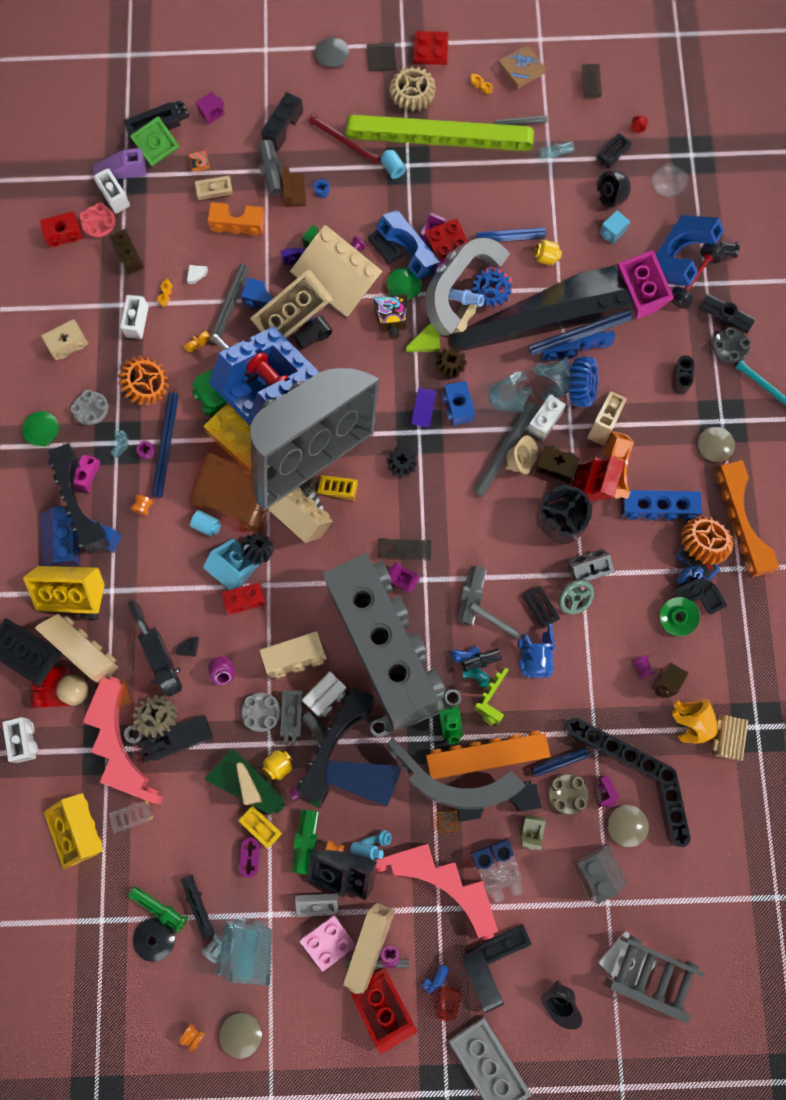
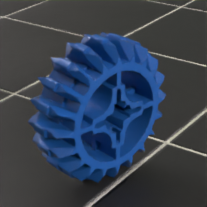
M577 357L570 368L568 389L570 401L575 406L590 407L596 399L599 375L597 363L593 357Z

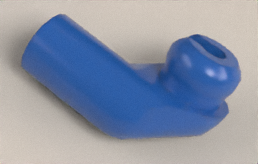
M475 645L467 652L454 649L451 652V658L456 663H461L462 660L475 657L481 651Z

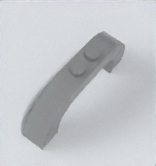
M478 238L461 244L451 251L446 257V262L437 268V274L427 289L426 311L431 324L441 336L451 334L461 321L449 305L448 294L450 288L470 261L476 257L481 259L488 267L499 268L510 255L497 241L489 238Z

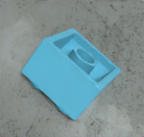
M233 538L211 551L203 568L226 588L232 590L241 586L259 567V564L257 562L252 564L250 560L245 561V556L241 555V544Z

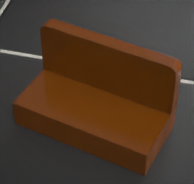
M282 166L285 207L306 206L304 173L290 174L289 166Z

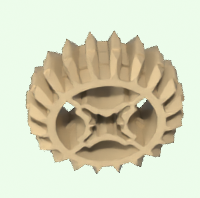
M413 66L410 69L405 67L404 71L399 69L398 74H394L393 79H391L389 87L390 97L394 100V104L398 105L399 109L404 107L405 111L411 109L412 112L415 109L420 111L421 107L426 109L427 104H431L432 99H434L436 91L434 78H431V74L427 73L426 69L421 71L420 67L414 69Z

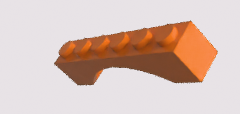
M741 460L721 465L717 469L715 477L716 481L721 485V495L727 503V513L733 521V531L735 536H738L740 542L739 549L746 560V570L750 573L751 578L772 573L780 568L774 549L766 545L756 535L746 517L744 492L749 476L744 462Z

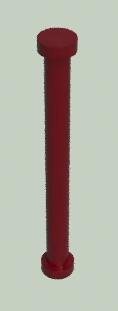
M315 114L310 116L308 121L310 125L317 126L372 161L374 166L378 165L381 159L379 155L372 154L317 119Z

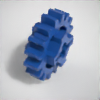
M488 268L487 273L482 270L481 276L477 274L476 281H473L472 286L474 288H472V293L484 295L486 308L490 304L495 308L497 303L502 306L503 300L507 302L508 295H511L512 290L510 288L512 283L509 282L510 277H504V271L498 273V268L494 272H492L491 268ZM502 287H504L503 293L500 294V290L502 289Z

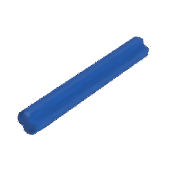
M546 228L477 232L476 239L489 238L497 242L539 239L546 237Z

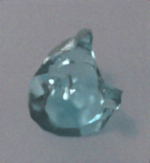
M567 357L554 364L543 365L539 362L533 368L537 376L548 377L556 384V386H548L547 391L540 394L543 399L547 400L550 395L560 398L569 393L568 381L572 366Z
M525 371L515 372L507 379L498 380L494 385L490 386L488 397L489 404L493 409L514 413L524 411L527 398L533 395L531 386L521 388L517 395L516 384L518 381L527 379Z

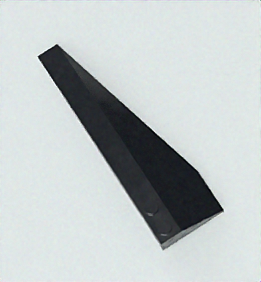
M615 265L574 275L468 326L463 332L451 334L450 340L453 350L456 351L459 348L461 352L593 323L626 310L631 311L633 302L628 287Z

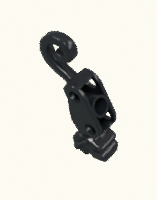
M135 599L129 601L128 607L142 632L138 635V639L154 672L155 679L151 681V684L157 683L161 691L169 697L179 693L183 685L177 673L181 669L179 667L175 668L157 628L149 629L138 602Z

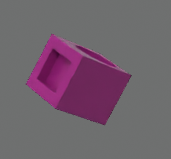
M213 91L196 101L198 113L207 124L212 123L225 114L223 100L220 96L217 97Z

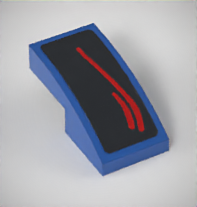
M684 547L676 555V559L686 566H700L703 569V579L710 581L720 571L716 564L708 565L706 562L702 565L700 560L695 561V557L689 556V552L684 551Z

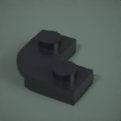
M692 579L673 589L676 597H684L692 602L701 599L709 615L728 606L717 586L707 579Z

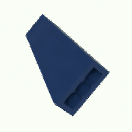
M329 761L326 770V783L388 807L402 767Z

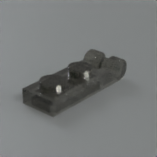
M378 539V546H380V551L377 555L378 559L431 560V540ZM387 547H393V552H387Z

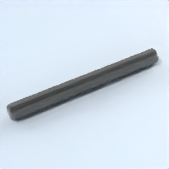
M529 403L475 487L474 493L477 496L483 497L506 461L507 452L516 445L538 410L535 404Z

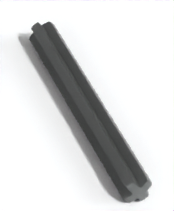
M239 265L209 337L211 344L216 345L211 339L213 335L217 334L220 338L222 337L249 272L247 265Z

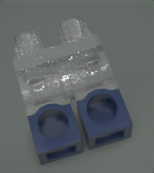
M508 839L490 845V848L487 846L471 852L486 893L490 894L495 904L505 900L501 890L509 886L512 896L523 893L521 884L523 879ZM490 848H491L492 853H493V855H494V857H495L497 866L495 865V862H494L493 856H492V854H491Z

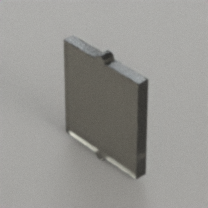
M395 42L367 44L369 72L396 70Z

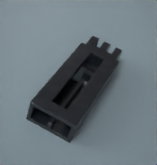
M179 100L123 120L129 136H131L158 116L163 118L161 119L168 130L181 126L179 121L189 118L190 114L184 101Z
M202 715L170 727V732L163 731L164 736L158 733L156 738H153L152 735H149L147 740L136 745L137 748L146 746V749L139 751L140 756L148 753L147 757L141 759L142 763H146L151 760H161L214 738L207 717ZM169 739L172 747L159 751L160 747L166 746V742L163 740Z

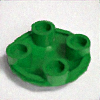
M399 268L389 275L387 289L392 296L407 294L408 300L421 292L422 279H417L409 268Z
M35 412L25 419L22 426V434L30 444L47 447L57 436L60 424L56 417L49 412Z

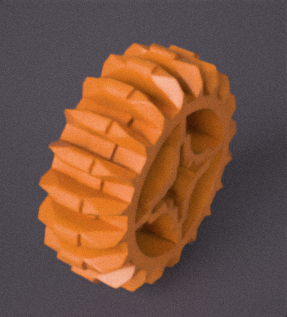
M138 356L137 359L132 357L130 361L124 363L125 366L120 368L122 373H119L118 377L122 380H119L118 384L123 385L120 391L127 392L125 398L132 397L131 403L137 400L138 405L144 402L145 406H148L150 402L155 404L157 400L160 401L163 398L162 395L167 393L165 389L168 388L169 384L165 382L169 380V377L163 376L166 370L161 371L162 364L156 365V359L150 362L149 356H146L145 359L142 356ZM133 369L135 380L131 383L130 373ZM141 378H142V380H143V379H145V380L149 379L146 383H145V382L142 383V381L139 382V381L141 380ZM156 379L157 383L155 392L152 390V381ZM136 388L142 390L143 393L138 392Z
M697 516L695 519L688 521L683 527L680 538L682 539L681 545L685 546L684 551H688L689 556L695 557V561L700 560L702 565L706 562L708 565H717L725 561L731 554L734 544L732 542L733 536L729 535L730 530H725V525H720L718 520L713 521L712 517L707 519L705 516L701 518Z

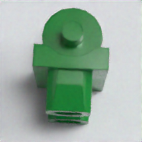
M459 706L453 709L439 710L443 740H448L450 745L460 743V737H463Z

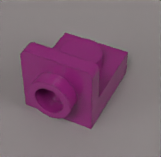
M608 775L598 779L600 784L597 785L601 794L607 796L606 799L598 802L597 805L598 807L604 806L605 809L615 805V800L620 798Z

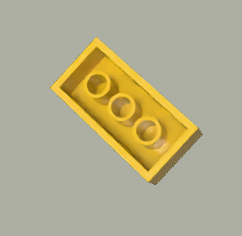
M227 403L204 425V428L214 441L251 474V427Z

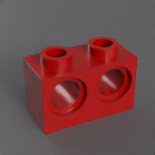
M260 582L221 592L226 612L229 615L267 605Z

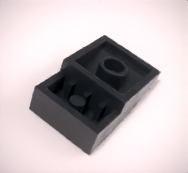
M334 850L311 851L307 881L343 898L349 892L366 901L373 889L377 862L348 852Z

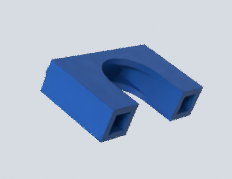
M680 216L656 254L668 284L690 286L698 273L693 260L675 258V256L682 248L690 244L705 243L716 245L724 232L719 218Z

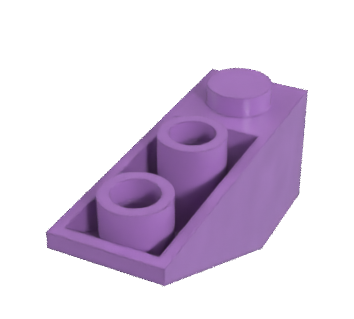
M141 148L122 150L93 165L94 176L105 169H109L115 179L147 176L146 160Z

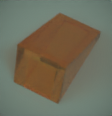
M124 679L120 680L122 687L116 706L118 708L133 704L126 680Z

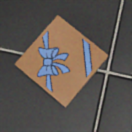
M528 45L499 60V66L517 89L542 76L547 70Z

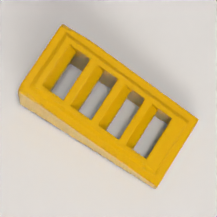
M321 475L317 494L354 501L358 480ZM327 481L329 482L328 489L324 490L325 482ZM333 483H336L335 491H331ZM340 484L343 485L342 492H339ZM347 486H350L349 493L346 492Z

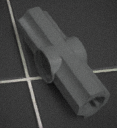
M262 140L258 145L261 158L259 169L265 178L268 194L271 196L282 194L283 184L280 175L282 165L276 156L274 143L271 140Z
M471 565L467 583L464 585L461 597L462 603L457 622L463 625L473 626L476 613L470 610L469 606L472 602L480 605L487 569Z

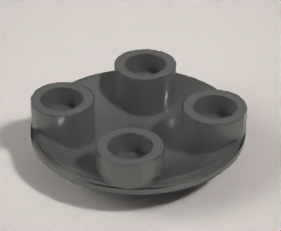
M335 37L322 40L315 50L317 62L320 65L341 68L349 55L347 44Z
M729 327L715 336L712 348L720 360L736 363L748 355L751 341L742 332Z

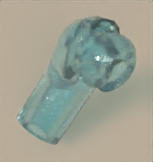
M122 430L115 433L117 446L110 451L116 459L128 448V435Z

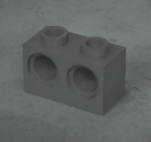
M604 548L567 560L571 577L574 581H589L615 573L611 556Z

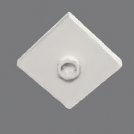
M625 931L621 936L629 938L630 934ZM621 936L598 961L613 978L618 975L629 945L620 940ZM639 948L636 949L625 979L627 986L633 988L637 984L648 952ZM654 960L652 969H653V968L657 965V963H658L656 960Z

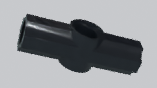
M706 294L699 306V309L716 317L720 324H729L748 334L756 320L738 310L734 303H725L709 294Z

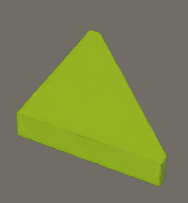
M430 323L406 347V352L440 351L439 332Z

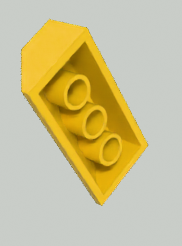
M37 566L23 577L36 611L91 614L99 612L104 589V582L99 568Z

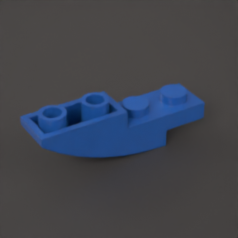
M615 332L595 333L542 352L541 360L572 359L578 356L580 349L608 348L613 345Z

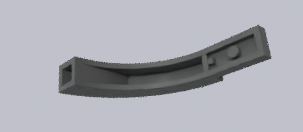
M394 737L387 742L389 754L394 759L397 757L402 762L401 767L408 775L410 773L413 774L408 779V782L421 794L444 806L465 810L488 808L509 800L526 786L512 770L498 781L480 788L462 789L447 786L426 774Z

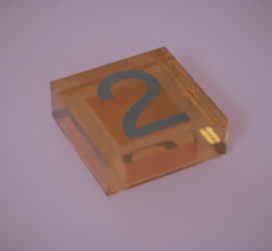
M458 811L438 812L439 833L460 832Z

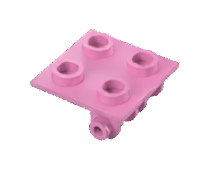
M335 915L329 917L328 920L317 928L315 927L313 931L300 939L301 944L322 972L356 948V944Z

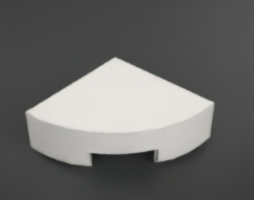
M189 265L187 283L195 284L205 277L208 272L207 266Z

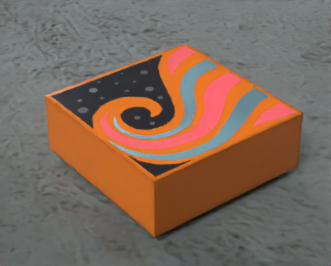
M206 150L189 154L193 172L210 169Z

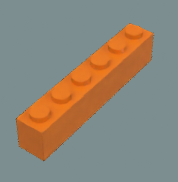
M537 730L528 732L526 737H520V734L508 736L509 740L501 741L500 738H494L489 740V744L481 745V741L469 743L467 748H461V745L449 747L450 751L442 752L441 749L429 751L430 755H426L429 775L436 780L550 758L546 733L540 734V731Z

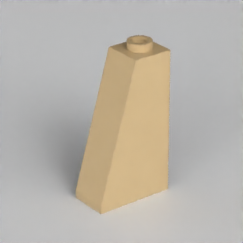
M376 903L368 910L343 984L348 987L349 991L363 994L368 988L396 910Z

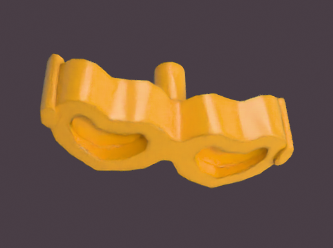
M472 73L470 83L475 88H479L481 92L491 94L492 84L488 82L483 83L484 79L481 76Z
M168 278L160 285L163 293L157 297L162 307L168 305L169 295L173 288Z
M205 330L198 339L193 336L192 339L194 341L188 342L183 347L187 352H193L208 342L210 335Z

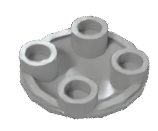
M85 390L71 406V412L79 423L93 425L105 418L109 405L107 399L102 394Z
M263 692L247 697L241 710L242 720L246 727L257 732L269 731L275 727L281 714L280 705L276 698Z

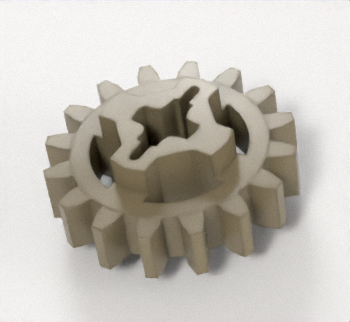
M155 695L152 700L148 696L147 702L140 701L141 707H135L137 714H133L135 720L133 723L139 733H143L145 737L151 734L153 738H156L158 733L164 736L163 731L170 732L169 726H175L176 724L173 719L178 718L176 714L177 709L170 699L167 700L165 696L159 699Z

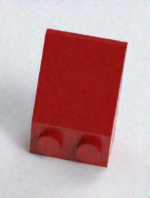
M386 968L372 975L368 988L363 994L349 991L380 1054H383L418 1032Z

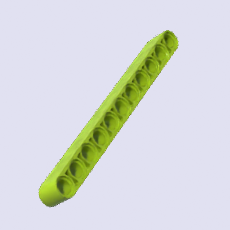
M349 115L346 119L345 136L355 140L529 151L533 148L534 129L528 126Z

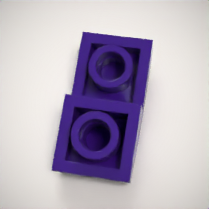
M307 248L281 250L284 266L296 264Z
M418 387L411 424L430 427L436 391Z

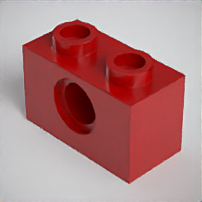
M74 211L39 220L43 238L49 248L84 239L79 219Z

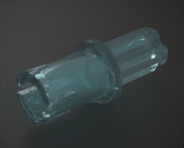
M570 141L559 145L555 143L554 146L541 148L539 150V157L541 159L555 156L559 158L560 155L574 153V144Z

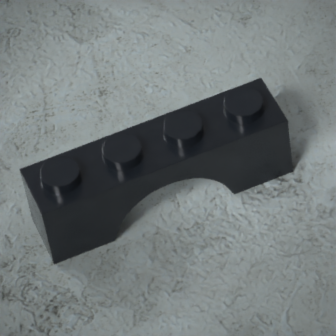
M524 781L525 788L508 800L516 806L519 812L541 809L537 784H531V781ZM457 809L460 822L481 819L483 809Z

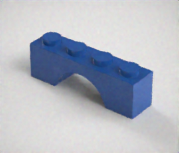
M399 211L383 214L376 228L387 241L396 242L408 251L411 261L407 267L417 279L433 275L434 267L440 261Z
M247 277L241 294L243 305L250 309H262L275 297L267 292L264 281Z

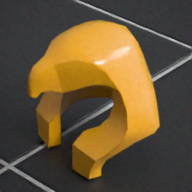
M678 699L674 702L675 710L672 711V715L676 722L691 727L683 734H678L680 741L699 744L714 738L718 732L717 720L709 699L682 703ZM688 713H689V714H693V715H690V716H681V715H680V714H688Z

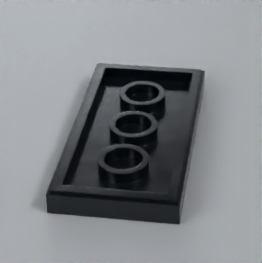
M5 618L0 625V662L34 684L41 686L62 652L8 618Z

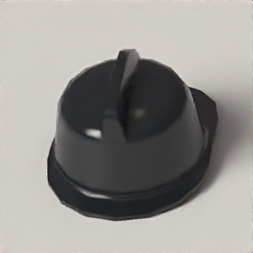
M556 981L548 992L541 996V1002L556 1024L566 1029H577L582 1025L583 1018L576 1006V996L573 990L563 986L560 981Z

